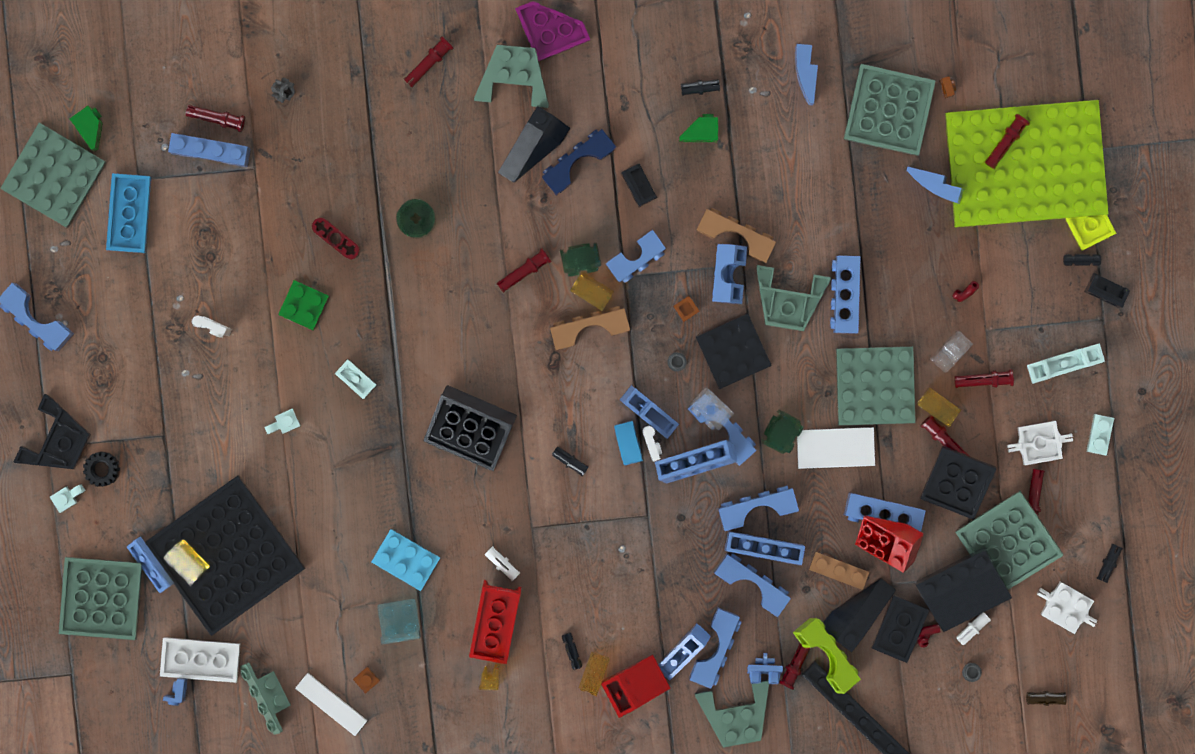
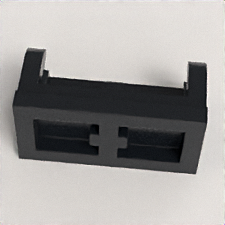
M636 164L621 172L638 207L657 198L640 164Z
M1093 273L1084 292L1117 308H1123L1130 290Z

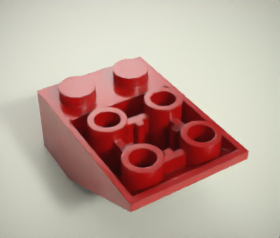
M864 516L855 545L904 573L915 562L924 533L908 524Z
M653 654L601 682L619 718L671 689Z

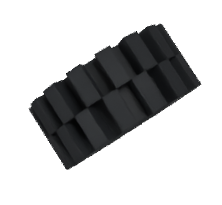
M98 452L90 455L85 460L83 474L86 475L85 479L89 480L91 485L94 484L97 487L108 486L119 477V461H116V457L110 453ZM98 462H104L109 467L108 474L104 477H100L95 473V465Z

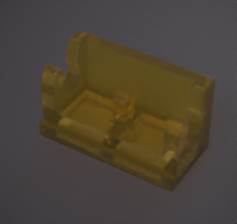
M583 272L579 274L570 289L572 293L602 311L614 293L613 290Z
M929 387L917 402L918 406L948 427H950L961 409Z
M184 540L178 542L163 557L189 585L210 567Z
M591 651L579 685L581 691H587L591 695L597 696L609 663V657Z
M495 664L493 673L488 672V674L487 666H485L481 675L479 690H499L500 664Z

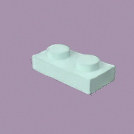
M348 359L335 373L363 399L376 386L369 377Z
M1094 414L1086 452L1107 456L1114 418Z

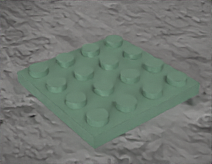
M860 64L844 140L919 156L936 80Z
M38 123L0 189L68 228L104 168L106 161L45 125Z
M913 347L836 349L838 425L915 423Z
M1021 491L1013 494L955 532L970 554L986 547L1008 590L1063 556V552Z
M65 557L59 634L136 640L142 563Z

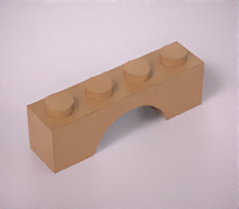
M714 208L706 209L696 230L697 232L712 239L723 232L737 233L747 244L748 256L764 264L767 262L776 243L773 241V236L764 232L762 235L755 232L756 228L747 224L745 227L739 225V220L728 216V218L720 216L722 212Z
M620 306L609 308V313L602 314L601 311L590 313L591 317L583 319V316L572 318L571 323L567 324L564 321L553 323L554 327L550 328L555 349L560 350L575 346L578 333L585 327L592 325L605 328L611 336L630 331L625 308L620 309Z

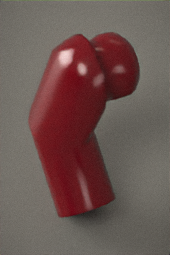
M972 281L963 291L956 289L952 297L957 302H963L978 290L979 284L976 281Z
M939 624L925 626L921 629L917 639V644L920 647H927L930 636L941 632Z

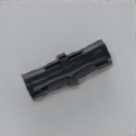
M719 79L682 83V96L697 93L703 95L705 92L720 91Z
M1111 544L1106 559L1102 561L1103 566L1097 579L1108 583L1113 569L1117 567L1116 562L1123 548Z

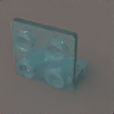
M415 599L377 605L382 633L380 637L381 645L420 639L421 632Z

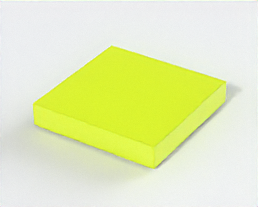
M1107 215L1065 218L1081 251L1116 234Z

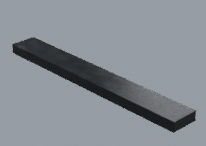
M816 661L801 674L882 754H910L847 692L845 694L836 693L826 679L828 673Z

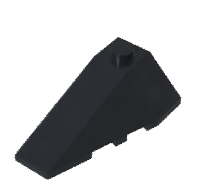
M537 106L498 173L515 183L550 152L561 145L570 127L554 115Z
M882 578L878 579L862 590V592L829 613L823 621L828 635H832L837 642L850 652H853L896 589Z

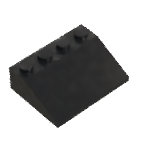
M447 385L439 399L423 441L494 471L517 415Z
M986 547L916 582L921 596L943 632L1012 598Z

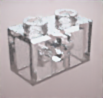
M956 331L930 360L943 372H948L973 343L960 331Z
M707 387L690 403L692 406L690 410L698 417L702 415L706 419L704 423L712 430L715 428L720 430L734 414ZM707 405L710 407L715 406L714 411L716 413L714 415L711 413L707 415Z

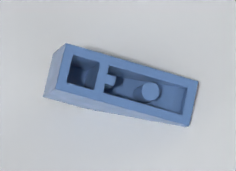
M696 624L658 664L662 673L669 681L705 647L711 636L700 625Z

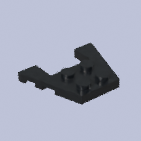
M44 394L37 410L55 417L54 423L40 453L38 454L20 446L14 463L75 469L91 434L48 394Z

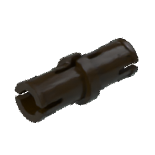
M1027 692L1026 702L1027 705H1066L1067 696L1066 692Z

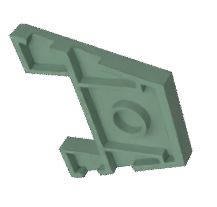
M497 44L474 101L492 102L493 83L495 82L533 86L531 106L549 108L536 48Z
M757 265L756 270L765 325L804 331L831 277L813 275L810 294L771 288L774 268Z
M768 680L761 681L759 684L751 683L754 703L715 710L712 690L695 693L697 701L723 748L761 741L769 688Z

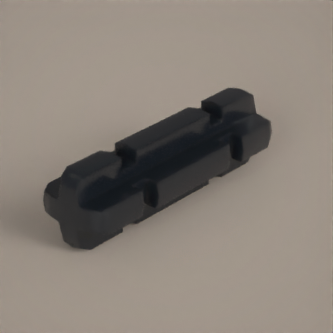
M1065 254L1063 256V264L1065 266H1072V264L1074 266H1090V264L1099 266L1101 265V255L1074 254L1072 256V254Z
M572 633L563 634L562 640L566 644L565 648L569 660L572 661V669L582 668L575 642L572 641Z

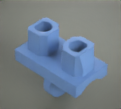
M763 653V658H755V664L763 665H748L747 673H749L750 683L759 684L761 683V674H768V684H779L783 666L767 665L775 664V658H767V653Z

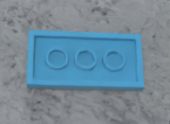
M112 173L106 250L146 253L151 176Z

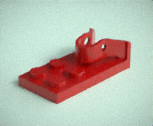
M484 580L469 654L470 658L507 664L522 587H518L515 590L491 586L487 580Z

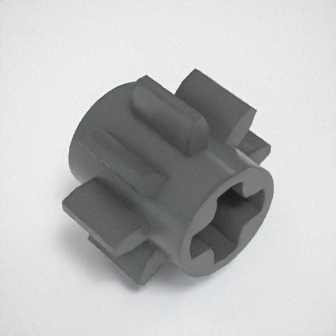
M282 78L281 81L276 79L271 87L273 92L271 96L277 98V101L284 103L285 99L290 101L295 94L293 88L295 84L289 82V79Z

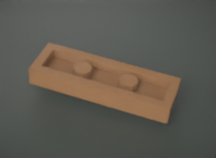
M816 551L809 566L811 571L863 590L869 575V571Z

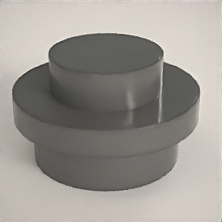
M676 352L669 356L667 363L671 370L678 372L685 368L687 360L682 353Z
M968 663L962 669L964 679L969 682H975L981 677V668L976 663Z

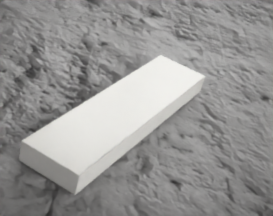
M309 673L305 675L295 688L354 736L368 721Z

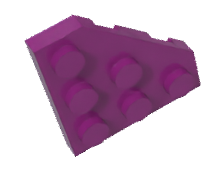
M534 1L515 8L531 48H536L539 62L590 41L585 25L580 20L571 18Z

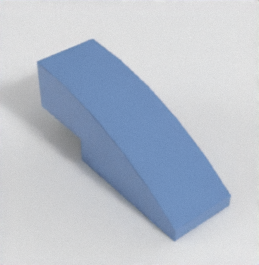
M796 44L795 66L798 82L808 105H813L818 65L810 64L812 45Z
M907 167L910 175L923 187L946 200L960 204L964 189L945 184L946 176Z
M632 385L620 398L622 403L667 439L679 425V423Z

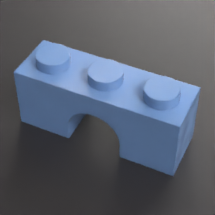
M653 230L637 241L642 250L639 259L630 261L620 253L606 263V266L619 283L621 281L626 283L634 277L632 273L636 270H639V272L643 271L649 266L647 262L653 258L656 261L665 255L663 251L666 248Z
M717 244L713 302L742 304L744 285L734 282L733 272L738 266H746V246Z

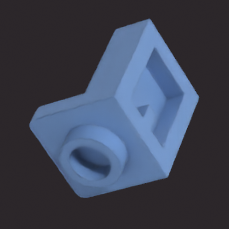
M178 678L177 681H174L172 693H175V695H165L163 701H168L169 705L176 706L184 702L188 679Z

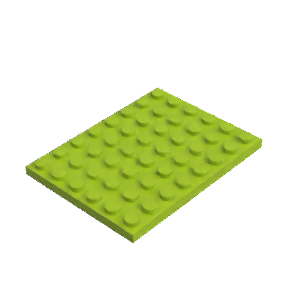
M1099 100L945 113L951 186L964 189L960 204L953 202L955 228L1108 215ZM1019 114L1028 120L1030 125L1025 127L1020 134V139L1014 141L995 169L990 168L984 162L1005 135L1006 127H1009L1014 121L1015 115Z

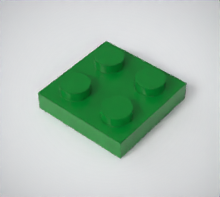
M293 280L278 315L314 331L329 295Z

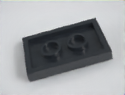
M893 595L871 648L908 663L929 610Z

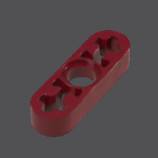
M317 218L313 221V232L347 259H355L359 256V246L324 218ZM318 222H325L324 227L327 230H330V227L333 228V230L328 233L327 238L324 237V235H326L327 233H325L323 230H320L319 232L317 231L318 226L316 224ZM334 233L341 235V241L338 244H333L330 240ZM345 239L348 240L345 243L347 246H355L354 251L356 253L354 255L350 254L348 256V251L344 247H342V250L339 249L344 244Z

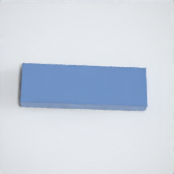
M141 536L127 546V549L137 563H142V570L159 593H162L174 584Z

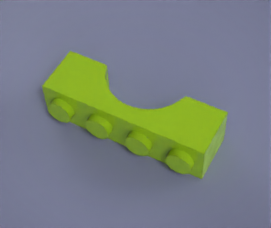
M809 618L793 632L804 648L819 647L827 654L830 668L826 679L836 693L845 694L861 680L857 675V669L849 664L847 655L842 650H839L836 646V640L832 635H828L825 625L820 619Z

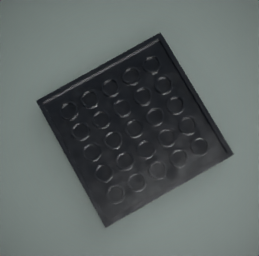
M239 475L145 542L211 636L306 569Z

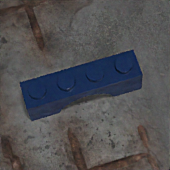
M597 129L588 135L589 140L584 144L582 141L573 147L574 152L569 156L567 153L558 159L559 164L555 167L551 165L543 171L542 179L556 196L571 185L570 170L578 159L589 156L603 160L616 149V146L603 129L599 132Z

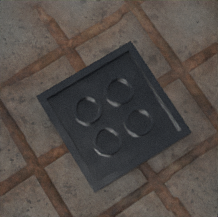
M745 314L695 337L719 389L772 366L749 314Z
M942 446L920 499L974 520L997 468Z

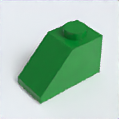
M86 106L69 119L90 149L96 152L99 150L103 122L100 120L102 115L96 107Z
M702 114V117H699L679 137V142H718V117H714V114Z

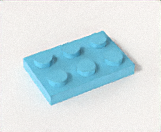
M390 529L374 556L372 563L421 591L440 557Z

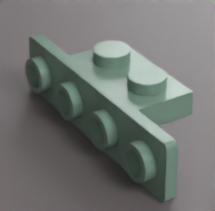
M250 663L241 665V676L247 681L250 687L249 692L256 699L258 710L267 721L266 726L273 735L283 732L275 714L291 705L275 672H270L257 679Z

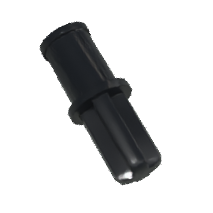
M556 447L552 453V456L565 464L566 468H571L580 476H583L589 467L576 459L575 455H570L560 447Z

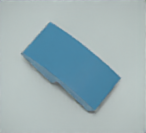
M630 421L615 425V433L624 466L643 461L634 422Z

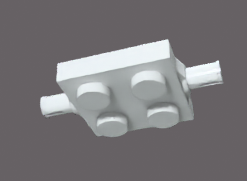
M1056 421L1017 427L1018 443L1007 445V448H1012L1008 449V453L1020 451L1024 465L1063 459L1062 443L1073 442V438H1069L1073 436L1072 433L1060 435Z
M1061 581L1051 593L1042 588L1037 592V595L1046 599L1045 607L1040 614L1075 634L1083 622L1088 623L1092 627L1095 626L1094 623H1097L1096 619L1088 615L1094 601Z

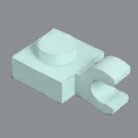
M290 409L275 416L277 422L264 428L267 434L279 429L284 434L300 427L294 410Z
M82 484L74 487L72 490L67 486L50 496V499L59 513H62L78 503L75 497L86 490Z

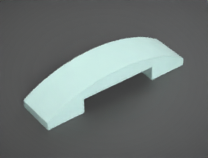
M1099 343L1029 364L1027 368L1033 384L1103 363L1105 360Z

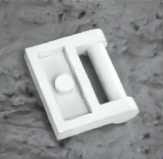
M195 316L192 319V324L195 327L210 329V334L219 338L229 336L232 331L231 328L204 316Z
M645 426L642 432L652 461L659 460V455L663 453L659 443L654 442L655 430L651 426Z

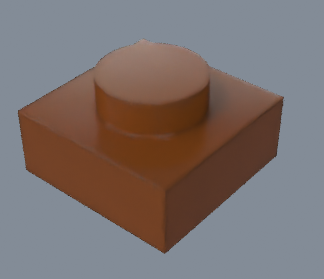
M950 76L939 80L945 99L954 96V91H956L954 80H950Z
M687 296L673 306L683 322L700 312L690 296Z
M368 666L353 679L365 694L380 682V679Z

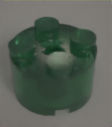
M411 199L399 208L396 221L399 229L406 236L421 239L431 234L434 230L436 214L427 202L420 199ZM415 214L421 217L418 224L412 221V218H415Z
M594 242L591 247L590 243L568 247L569 250L564 252V248L560 249L564 273H568V277L579 275L580 271L587 270V273L599 271V266L602 265L597 242Z
M778 410L776 412L779 415L777 417L772 416L764 431V435L767 437L766 440L762 439V444L781 454L786 452L790 454L795 445L793 441L796 436H800L803 426L800 425L801 421L782 410Z

